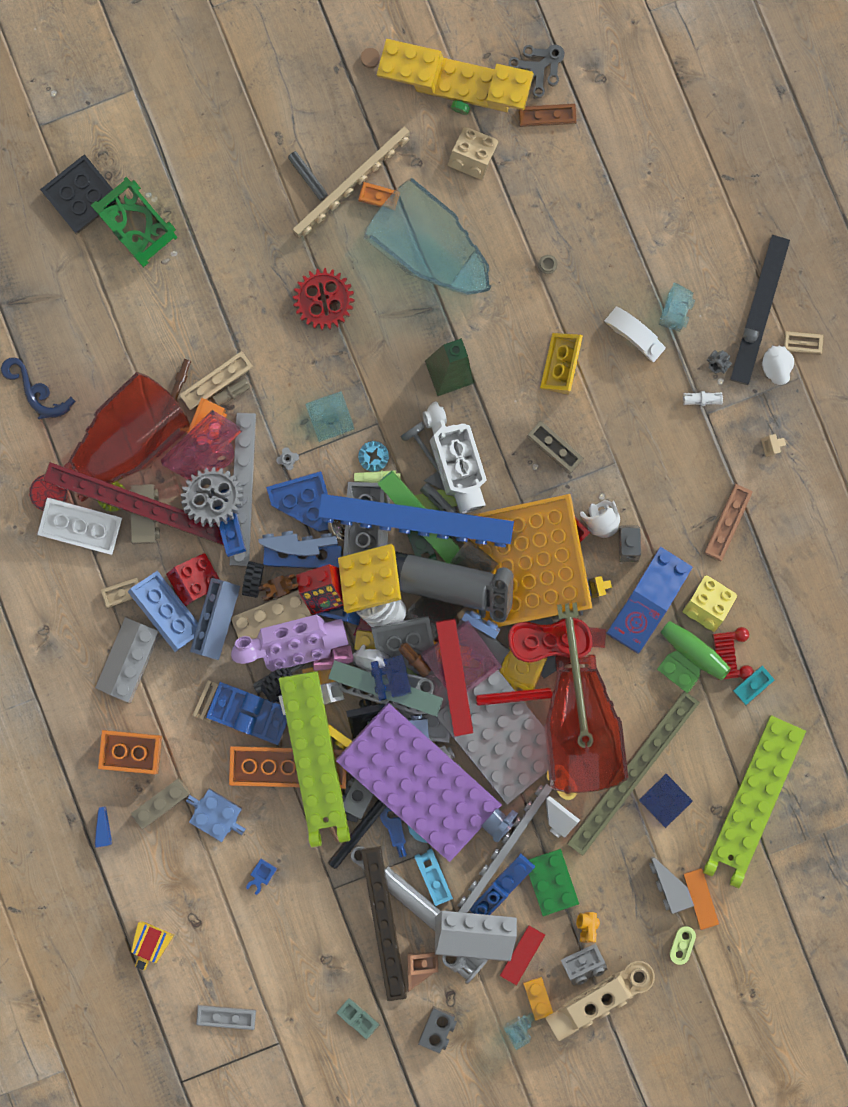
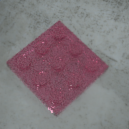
M466 621L457 628L468 692L502 666L470 622ZM439 642L423 652L421 656L446 688Z

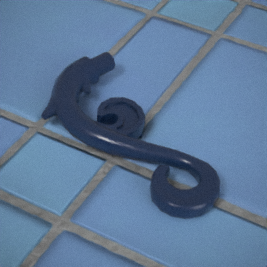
M15 357L8 358L2 363L1 373L9 380L19 378V374H12L10 372L11 366L15 364L21 368L24 393L30 406L40 414L38 419L63 416L70 411V407L76 402L70 396L61 404H53L54 407L49 408L41 405L36 400L35 395L40 393L39 400H46L50 396L49 387L42 383H36L31 387L27 369L20 359Z

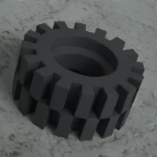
M248 562L242 587L243 596L258 598L260 591L258 587L261 586L264 564Z
M288 668L277 669L275 673L271 672L270 676H266V680L262 681L261 690L270 702H280L278 696L282 694L279 678L293 675Z

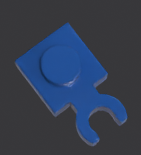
M261 858L251 873V876L255 879L247 884L246 889H249L254 884L257 886L255 894H259L261 883L267 885L277 868Z

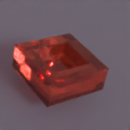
M589 627L592 635V647L605 648L606 629Z

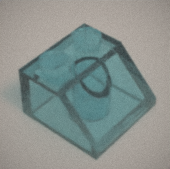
M673 283L658 325L679 332L683 327L686 328L689 317L686 316L688 309L692 310L695 299L692 298L694 293L677 283Z
M342 391L305 404L319 442L355 430Z

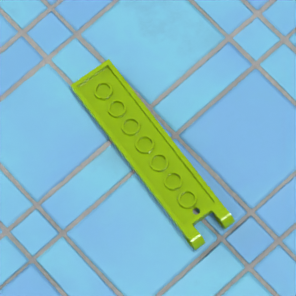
M318 671L280 677L279 683L309 832L310 846H321L322 839L319 829L337 826L339 842L350 841V833ZM327 817L329 821L325 822L323 818Z
M770 715L704 867V874L713 877L720 861L736 868L730 880V885L738 889L740 888L806 730ZM732 855L733 860L730 861L728 859V856Z

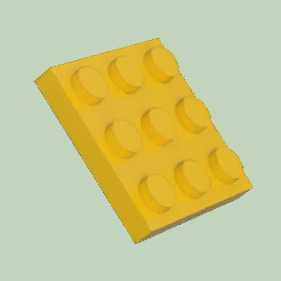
M388 544L338 558L344 611L347 614L401 600L394 545Z

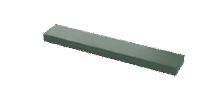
M334 660L328 678L433 716H438L444 699Z

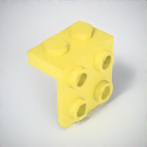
M704 576L693 597L686 604L682 612L702 624L705 628L715 632L727 616L737 595L711 577Z

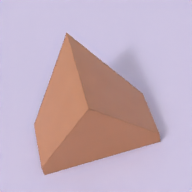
M435 952L408 953L409 991H411L433 973L438 972V955H435Z

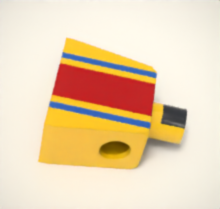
M139 921L131 953L139 956L135 967L146 970L149 961L157 963L172 941L174 934Z

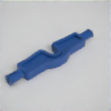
M386 807L380 814L381 822L388 829L393 847L396 846L399 858L407 856L404 848L406 840L401 818H389L387 813L392 810Z

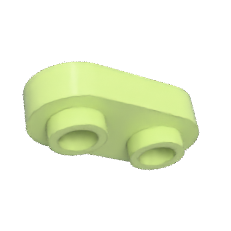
M682 926L677 930L670 949V958L678 965L685 964L688 961L696 939L695 931L688 926ZM684 932L689 934L687 939L682 938ZM677 951H682L683 953L680 958L676 957Z

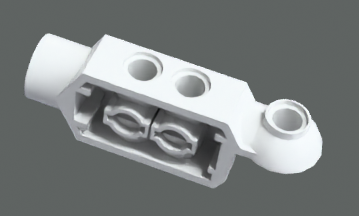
M435 401L430 404L427 411L423 412V420L425 426L433 430L434 435L430 439V444L446 495L455 497L460 514L479 510L486 506L480 486L487 479L470 425L459 424L446 427L447 418L445 411Z

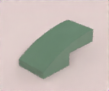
M350 998L336 1012L367 1040L380 1026L376 1020Z

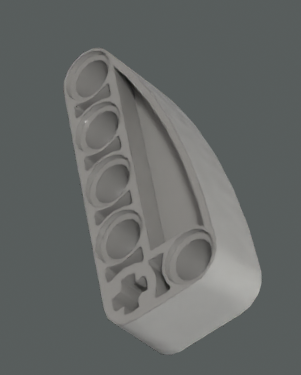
M370 671V673L424 691V683L429 682L431 690L427 693L436 695L437 684L432 679L399 672ZM338 684L340 690L345 693L384 703L385 705L389 702L395 708L415 714H428L405 705L402 706L388 699L383 700L382 697L371 693L365 695L362 690L354 687L348 690L345 684Z

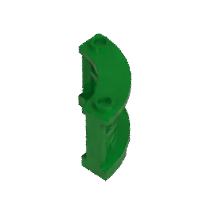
M125 177L122 183L99 202L95 201L91 207L144 268L149 263L147 260L172 239L176 240L178 237L174 233L176 231L175 227L169 221L166 223L139 192L141 187L135 180L130 181ZM129 189L133 193V198L128 199L125 194V204H121L118 196ZM138 198L144 204V206L136 204ZM113 200H116L117 205L105 208ZM121 211L123 215V221L117 222L115 220V217L120 216L118 212ZM125 211H136L145 214V234L137 230L126 233L122 231L127 224ZM152 215L159 223L153 224ZM159 228L163 229L166 233L158 240L154 241L150 238L151 234L156 237L160 236L156 233V230ZM139 235L143 237V240L138 237V241L134 242L132 241V236ZM148 242L152 243V245H150V246L145 250L146 246L148 245Z

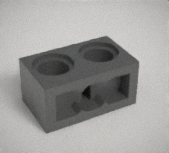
M433 1006L418 1045L440 1053L442 1049L446 1050L449 1039H447L449 1031H454L457 1023L454 1020L455 1015ZM439 1017H446L448 1023L445 1026H439L437 1024ZM438 1035L440 1042L438 1044L430 1043V1036Z

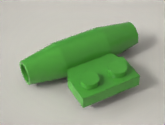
M671 621L664 626L661 634L676 651L666 656L657 668L658 671L686 693H689L699 680L701 670L720 680L726 677L731 668L712 648L690 631Z

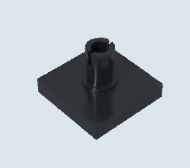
M362 699L359 701L360 708L346 711L352 738H356L367 726V722L371 721L385 706L384 703L371 706V700L365 699V706Z

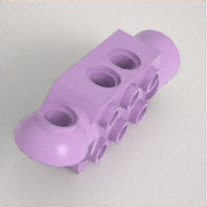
M313 615L261 628L255 639H251L248 636L238 638L232 648L231 658L240 664L264 658L267 669L275 671L328 658L331 649L349 644L342 619L325 622L318 615Z

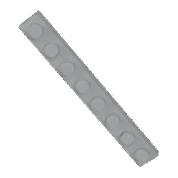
M237 413L234 475L236 476V481H240L244 500L241 501L242 507H237L239 510L237 516L246 552L230 556V566H247L250 561L256 430L255 413Z
M545 783L544 786L540 785L534 793L536 795L534 801L531 802L529 800L523 809L525 811L523 817L518 816L514 822L513 827L515 828L512 833L507 832L501 841L504 843L501 849L496 848L490 857L493 859L490 865L485 864L479 873L482 875L479 881L474 880L468 889L471 891L468 897L463 896L457 905L460 907L458 912L467 913L553 789L551 786Z

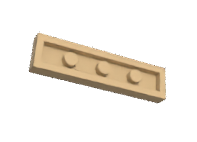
M241 351L185 390L180 396L190 411L198 407L201 398L208 400L251 370L253 366Z

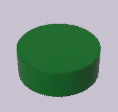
M454 100L450 107L453 111L463 115H468L470 111L468 104Z

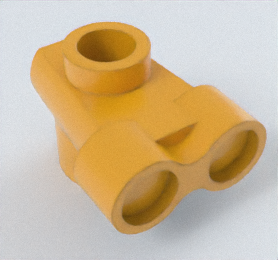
M584 912V914L580 913L577 916L576 926L578 929H582L579 942H596V930L600 924L597 913Z

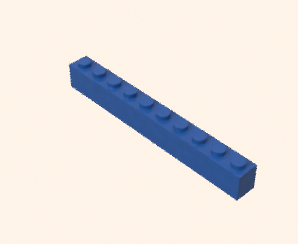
M321 494L318 517H322L323 522L333 523V520L336 519L341 520V524L352 526L353 522L360 523V527L372 528V525L380 526L379 530L391 531L392 527L399 528L398 532L410 534V530L418 531V535L429 537L430 533L437 534V538L448 539L449 536H455L456 541L467 542L468 538L476 539L475 543L487 545V541L495 542L494 546L506 547V544H511L514 521L327 494Z

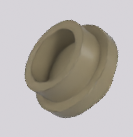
M544 255L538 263L540 271L544 274L555 272L558 265L556 258L551 255Z

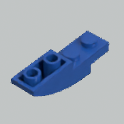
M520 853L474 902L470 911L473 914L491 915L535 866Z

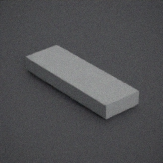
M198 1005L196 1025L254 1030L256 1010Z

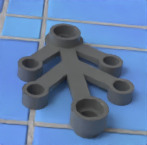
M526 45L523 48V55L526 58H531L532 56L545 57L540 62L521 61L517 57H512L509 60L508 65L510 67L531 69L529 71L534 73L533 77L536 76V84L533 89V95L536 98L544 96V68L550 63V75L547 82L550 86H556L559 82L557 75L558 63L564 59L565 55L564 49L559 45H551L548 49H536L531 45ZM531 49L532 53L526 54L525 50ZM557 51L559 55L553 56L552 52ZM516 61L518 65L512 66L511 62ZM555 77L557 81L552 83L550 78ZM537 89L542 90V94L537 95L535 91Z

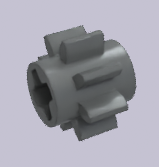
M714 350L707 359L710 362L708 368L716 374L719 372L724 374L732 365L729 361L730 355L723 350L719 352Z

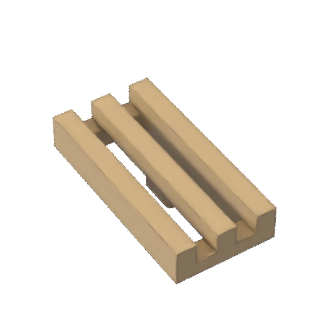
M785 331L784 347L789 352L822 354L823 335ZM789 337L819 339V342L789 340ZM788 344L815 346L818 349L788 347Z
M207 681L193 716L211 723L212 720L206 718L205 715L218 688V684ZM211 685L213 686V689L203 709L202 714H198Z

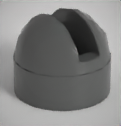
M744 328V340L750 343L755 342L759 336V331Z

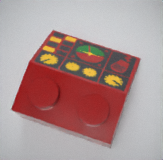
M328 564L296 575L299 594L312 615L344 606L338 567Z

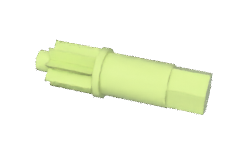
M381 470L380 472L354 473V482L378 483L391 471ZM394 470V473L401 479L400 473H396V470Z

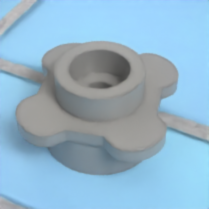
M285 447L276 461L278 464L285 466L287 470H292L295 461L299 460V455L292 453L289 448Z

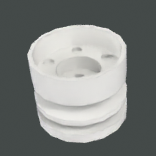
M402 600L356 612L371 627L403 621L406 616V606Z

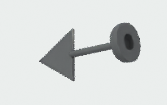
M420 422L400 437L403 441H408L412 437L415 438L437 470V472L424 481L445 491L437 463L418 436V433L425 428L423 422Z

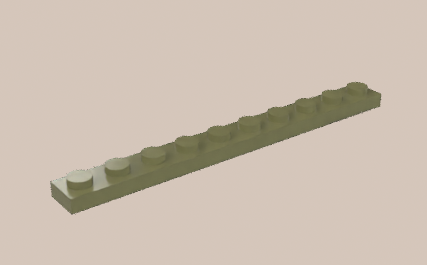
M683 691L567 843L582 856L586 853L699 705V701Z

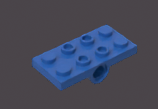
M222 682L218 685L206 716L210 720L276 745L279 744L287 724L286 715H283L280 704L270 702L267 699Z

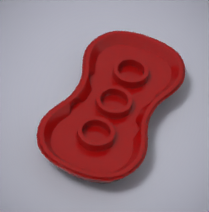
M573 618L578 658L589 654L592 649V635L585 622ZM565 619L548 625L520 622L509 630V647L512 654L520 661L532 663L553 655L570 658Z

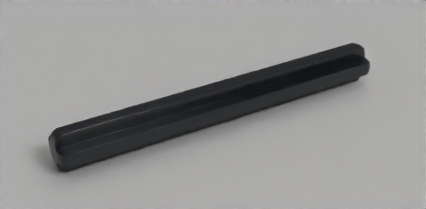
M378 800L350 834V841L344 842L328 861L332 868H338L387 806L383 802Z

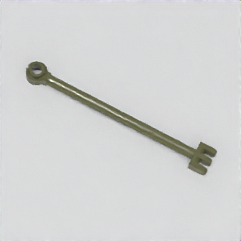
M577 602L572 605L573 611H570L569 603L565 604V612H562L561 604L557 605L559 619L565 618L580 725L578 744L585 748V742L582 740V737H589L587 747H590L593 743V736L588 732L573 617L578 616Z

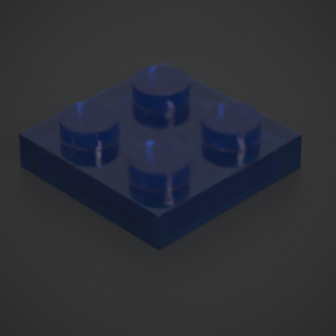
M667 773L638 799L665 828L693 802Z

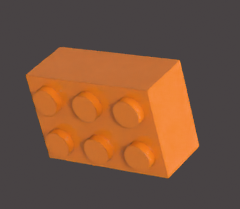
M102 730L98 769L158 774L162 735Z

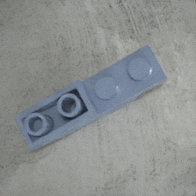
M293 531L282 532V536L274 537V534L262 535L263 539H258L259 544L268 549L294 556L320 555V547L338 545L337 537L332 536V533L322 534L321 538L313 539V536L302 537V541H298L297 534H293Z

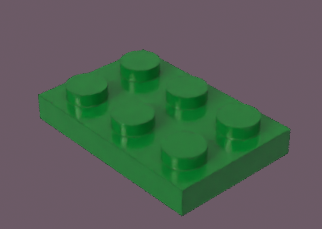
M561 848L528 859L535 866L529 873V877L542 916L579 905Z

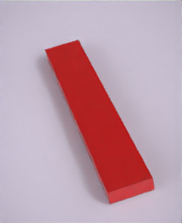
M455 619L436 622L454 737L472 734L473 727Z

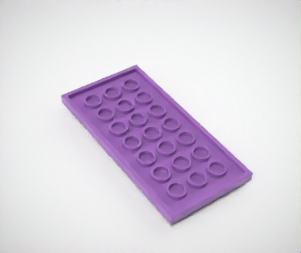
M389 702L336 759V762L449 862L481 829V825L491 814L502 806L496 798Z

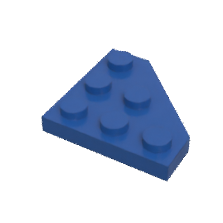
M321 471L266 487L272 507L318 532L328 530V522H323L322 517H318L321 494L328 495Z

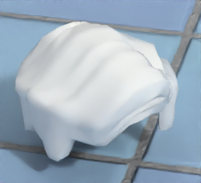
M772 345L764 354L762 367L765 375L777 385L786 384L790 380V372L794 367V358L784 346Z
M362 645L353 654V664L368 672L382 671L390 665L389 655L378 649H365V645Z

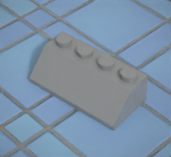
M348 482V498L390 503L389 496L378 483ZM353 522L352 526L345 525L343 556L387 545L388 531L379 530L380 526L372 525V528L360 527V523Z
M125 617L95 688L131 703L160 632Z
M441 911L435 916V955L511 961L517 937V918Z

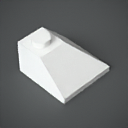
M548 795L545 801L548 825L552 827L550 832L558 838L561 835L565 838L580 820Z

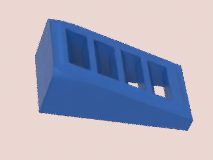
M105 806L100 807L98 810L95 848L112 844L107 808Z

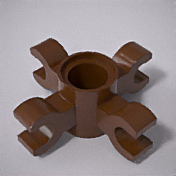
M294 574L282 575L259 586L258 589L260 591H266V595L262 599L264 601L273 598L278 599L290 594V591L298 589V583L292 584V579L296 578Z

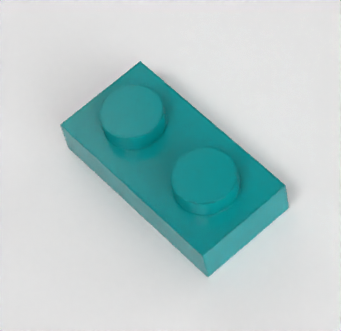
M760 666L751 676L738 685L733 692L744 705H747L775 679L763 666Z

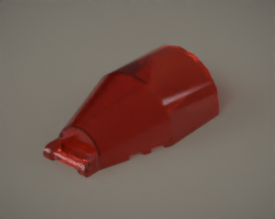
M136 372L96 410L95 417L90 426H87L86 434L82 441L78 443L68 463L63 467L113 484L149 468L189 431V420L180 404L163 386L151 377ZM80 494L77 496L81 502L88 499V497Z
M594 654L578 658L579 664H588L587 668H580L588 732L593 736V743L590 747H587L589 737H582V740L585 742V748L578 744L580 725L572 668H565V665H571V659L556 655L557 675L544 726L550 787L556 791L568 793L595 792L618 786L628 779L622 721L617 716L613 701L610 700L606 692L607 688L597 669Z

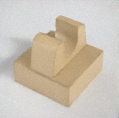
M776 434L761 439L766 457L780 453V448L786 446L785 439H777Z

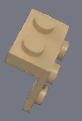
M464 127L452 150L448 166L483 180L488 164L498 145V140L471 128Z

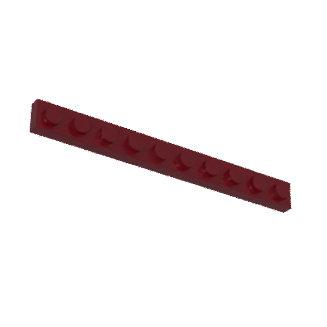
M51 462L47 466L43 478L44 482L224 546L220 528L216 522L213 523L212 527L209 526L208 522L203 527L201 520L196 524L194 518L189 519L188 513L185 514L182 509Z

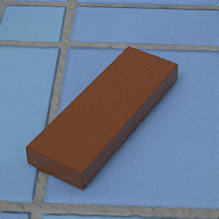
M575 103L525 106L524 110L519 109L520 127L577 123Z

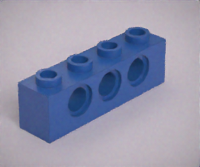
M342 546L320 547L319 551L325 550L328 554L325 560H319L317 556L299 559L298 556L288 555L286 558H280L279 552L264 547L263 564L264 566L310 569L330 564L339 568L338 558L342 557Z

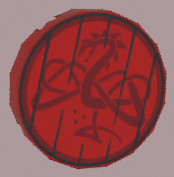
M44 475L38 476L32 482L29 496L36 508L44 511L47 498L63 502L67 501L68 490L44 482Z

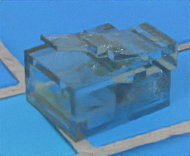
M529 1013L527 1016L523 1015L521 1018L518 1016L505 1024L504 1030L508 1033L507 1035H509L516 1050L525 1046L531 1040L528 1029L532 1027L531 1023L535 1020L532 1013Z

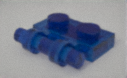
M403 655L383 659L385 664L383 668L379 667L378 661L371 662V676L375 680L376 687L374 689L375 693L378 694L379 701L387 699L385 692L391 691L393 698L412 693ZM387 674L389 684L383 685L381 675Z

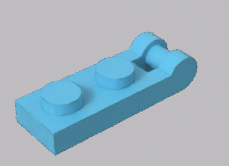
M432 848L427 850V853L415 855L414 857L434 905L437 906L453 899ZM431 860L432 865L425 868L423 862Z

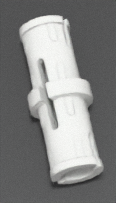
M705 391L700 393H683V405H722L723 395L722 392L705 393Z

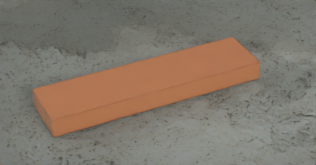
M738 484L734 485L704 554L719 561L723 560L753 491Z

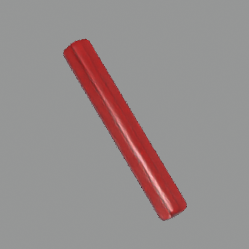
M551 688L477 695L476 704L480 706L552 698Z

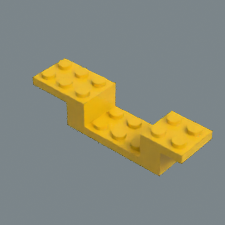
M386 39L376 75L380 78L414 85L416 91L508 113L509 107L520 110L525 109L534 73L501 64H496L495 69L451 60L444 58L439 50Z

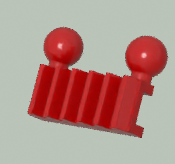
M739 627L735 632L712 634L714 651L731 668L724 679L740 677L746 680L751 676L754 670L749 665H744L737 670L733 639H736L738 642L747 641L749 631L744 627Z

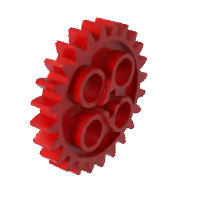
M324 268L323 273L316 269L315 275L309 271V278L303 275L304 283L297 282L300 289L294 288L298 295L293 296V299L298 301L293 304L294 307H299L296 314H303L300 320L307 319L306 325L309 326L313 323L314 329L320 325L322 331L325 325L328 326L329 330H331V324L339 327V320L345 323L343 316L350 317L347 310H353L349 303L355 302L353 298H349L354 295V291H348L352 286L351 284L345 285L347 278L341 280V273L335 276L333 269L329 274L326 268ZM319 283L323 284L325 297L329 298L326 299L329 312L327 316L324 312L323 303L320 300ZM329 284H334L336 286V290L334 292H328L326 290V286ZM310 288L318 290L315 296H309L307 291ZM333 302L340 304V308L337 311L330 309V305ZM315 306H319L322 309L318 315L311 313L312 308Z

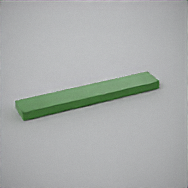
M393 470L378 481V485L395 504L425 508ZM430 533L429 537L423 536L446 563L457 565L466 558V554L450 536L448 539L437 538V534Z

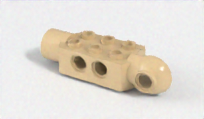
M643 961L632 962L624 970L609 976L564 1003L557 1011L545 1017L558 1041L578 1031L580 1027H583V1029L593 1024L592 1020L599 1017L601 1019L610 1014L609 1010L615 1006L617 1009L627 1003L626 1000L633 998L632 996L637 993L648 991L655 981L654 971L649 964ZM636 972L643 973V979L639 982L633 979ZM604 994H610L608 1001H601ZM587 1004L594 1005L591 1011L584 1010Z

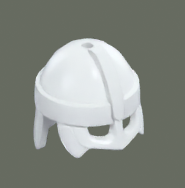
M603 500L596 505L590 504V517H587L583 511L580 512V516L591 531V534L601 538H609L617 532L620 515L614 501ZM601 506H603V507L605 508V509H602V510L598 511V508L601 507Z

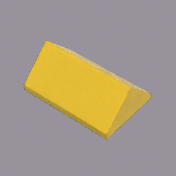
M552 333L540 386L541 389L569 395L582 335Z

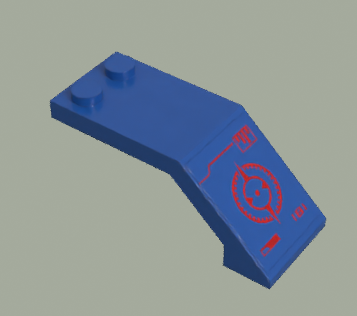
M660 547L606 634L639 654L669 609L693 567Z

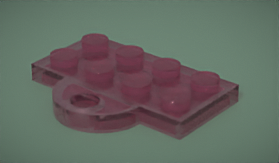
M212 410L161 459V463L189 481L192 480L191 475L196 476L198 474V470L201 471L207 468L208 471H212L213 467H215L216 471L220 470V468L224 469L234 459V449L231 441L242 432L241 428ZM221 456L226 457L223 460H217Z

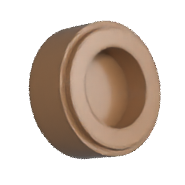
M374 48L363 50L361 53L362 64L367 68H373L378 65L380 61L379 52Z

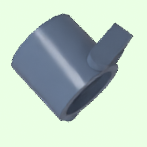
M496 809L481 826L493 837L495 842H499L514 825L518 813L512 810L506 816L500 809Z

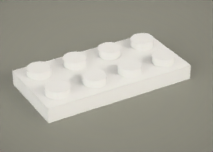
M47 498L37 535L112 555L122 518Z

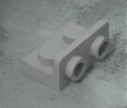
M596 943L561 960L573 986L576 984L582 985L593 976H601L608 969Z

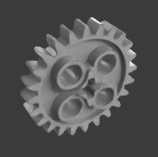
M215 467L212 468L211 472L205 468V473L203 474L198 470L197 477L191 475L192 482L186 480L188 487H182L184 493L181 494L183 500L181 503L185 514L188 513L189 519L194 518L196 524L201 520L203 527L207 522L210 527L215 522L219 527L220 521L227 524L226 518L229 517L233 520V513L239 514L237 507H242L241 501L244 500L240 481H236V476H231L230 471L224 474L223 468H220L218 472H216ZM206 484L210 485L208 488H202ZM223 489H228L226 493H221ZM199 501L204 502L202 505H196ZM217 506H222L220 510L214 509Z

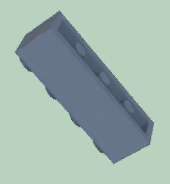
M211 578L190 652L219 660L240 586Z

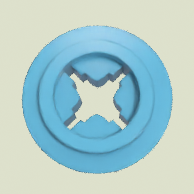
M371 441L365 443L360 448L358 459L364 469L375 472L387 465L389 453L382 443ZM378 449L377 456L381 460L374 459L370 464V456L366 452L373 453Z

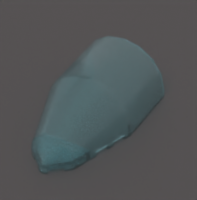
M413 178L408 179L393 192L375 214L364 233V239L407 275L463 296L483 293L491 288L488 272H490L489 264L478 247L472 243L467 230H464L459 223L457 215Z

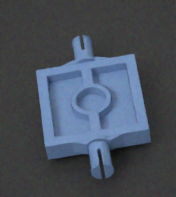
M210 788L200 801L191 795L186 800L187 803L195 807L194 814L189 823L217 840L223 842L227 833L231 830H234L241 836L246 828L236 823L242 808Z

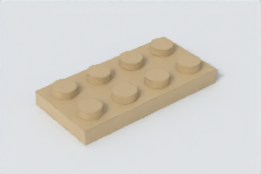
M298 590L231 617L238 638L248 636L251 639H255L261 628L309 617L312 614Z

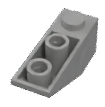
M651 857L652 862L649 863L652 873H656L658 877L656 885L659 892L663 891L665 899L662 901L666 911L670 910L674 914L694 906L688 887L656 858Z

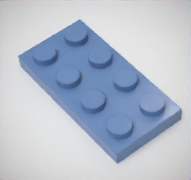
M158 571L129 589L128 593L174 652L194 639L198 626L197 620Z

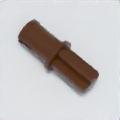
M403 643L399 647V652L409 661L408 664L413 666L422 677L430 673L431 668L422 660L421 654H417L408 643Z

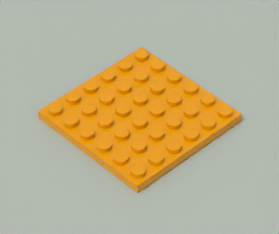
M571 494L473 514L474 516L514 521L511 544H506V547L494 546L495 542L487 541V545L475 543L476 539L469 538L467 542H464L469 568L496 574L499 568L504 567L513 573L512 608L504 622L494 621L490 617V611H486L485 618L482 619L486 621L491 620L498 627L557 616V605L559 604L562 605V612L566 611L565 604L569 603L570 611H573L572 605L577 602L578 611L593 608Z

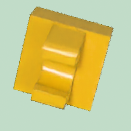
M602 576L588 580L592 598L606 595L605 590L612 588L611 580L603 582Z

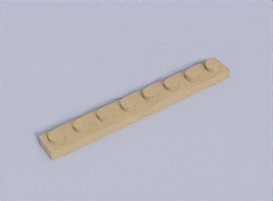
M405 126L399 130L293 228L295 235L300 238L302 235L305 237L312 230L311 227L316 222L319 224L326 217L325 214L329 210L333 211L336 209L343 197H349L357 184H363L371 171L373 173L381 167V162L385 158L387 160L395 154L394 150L399 145L402 147L409 141V130Z

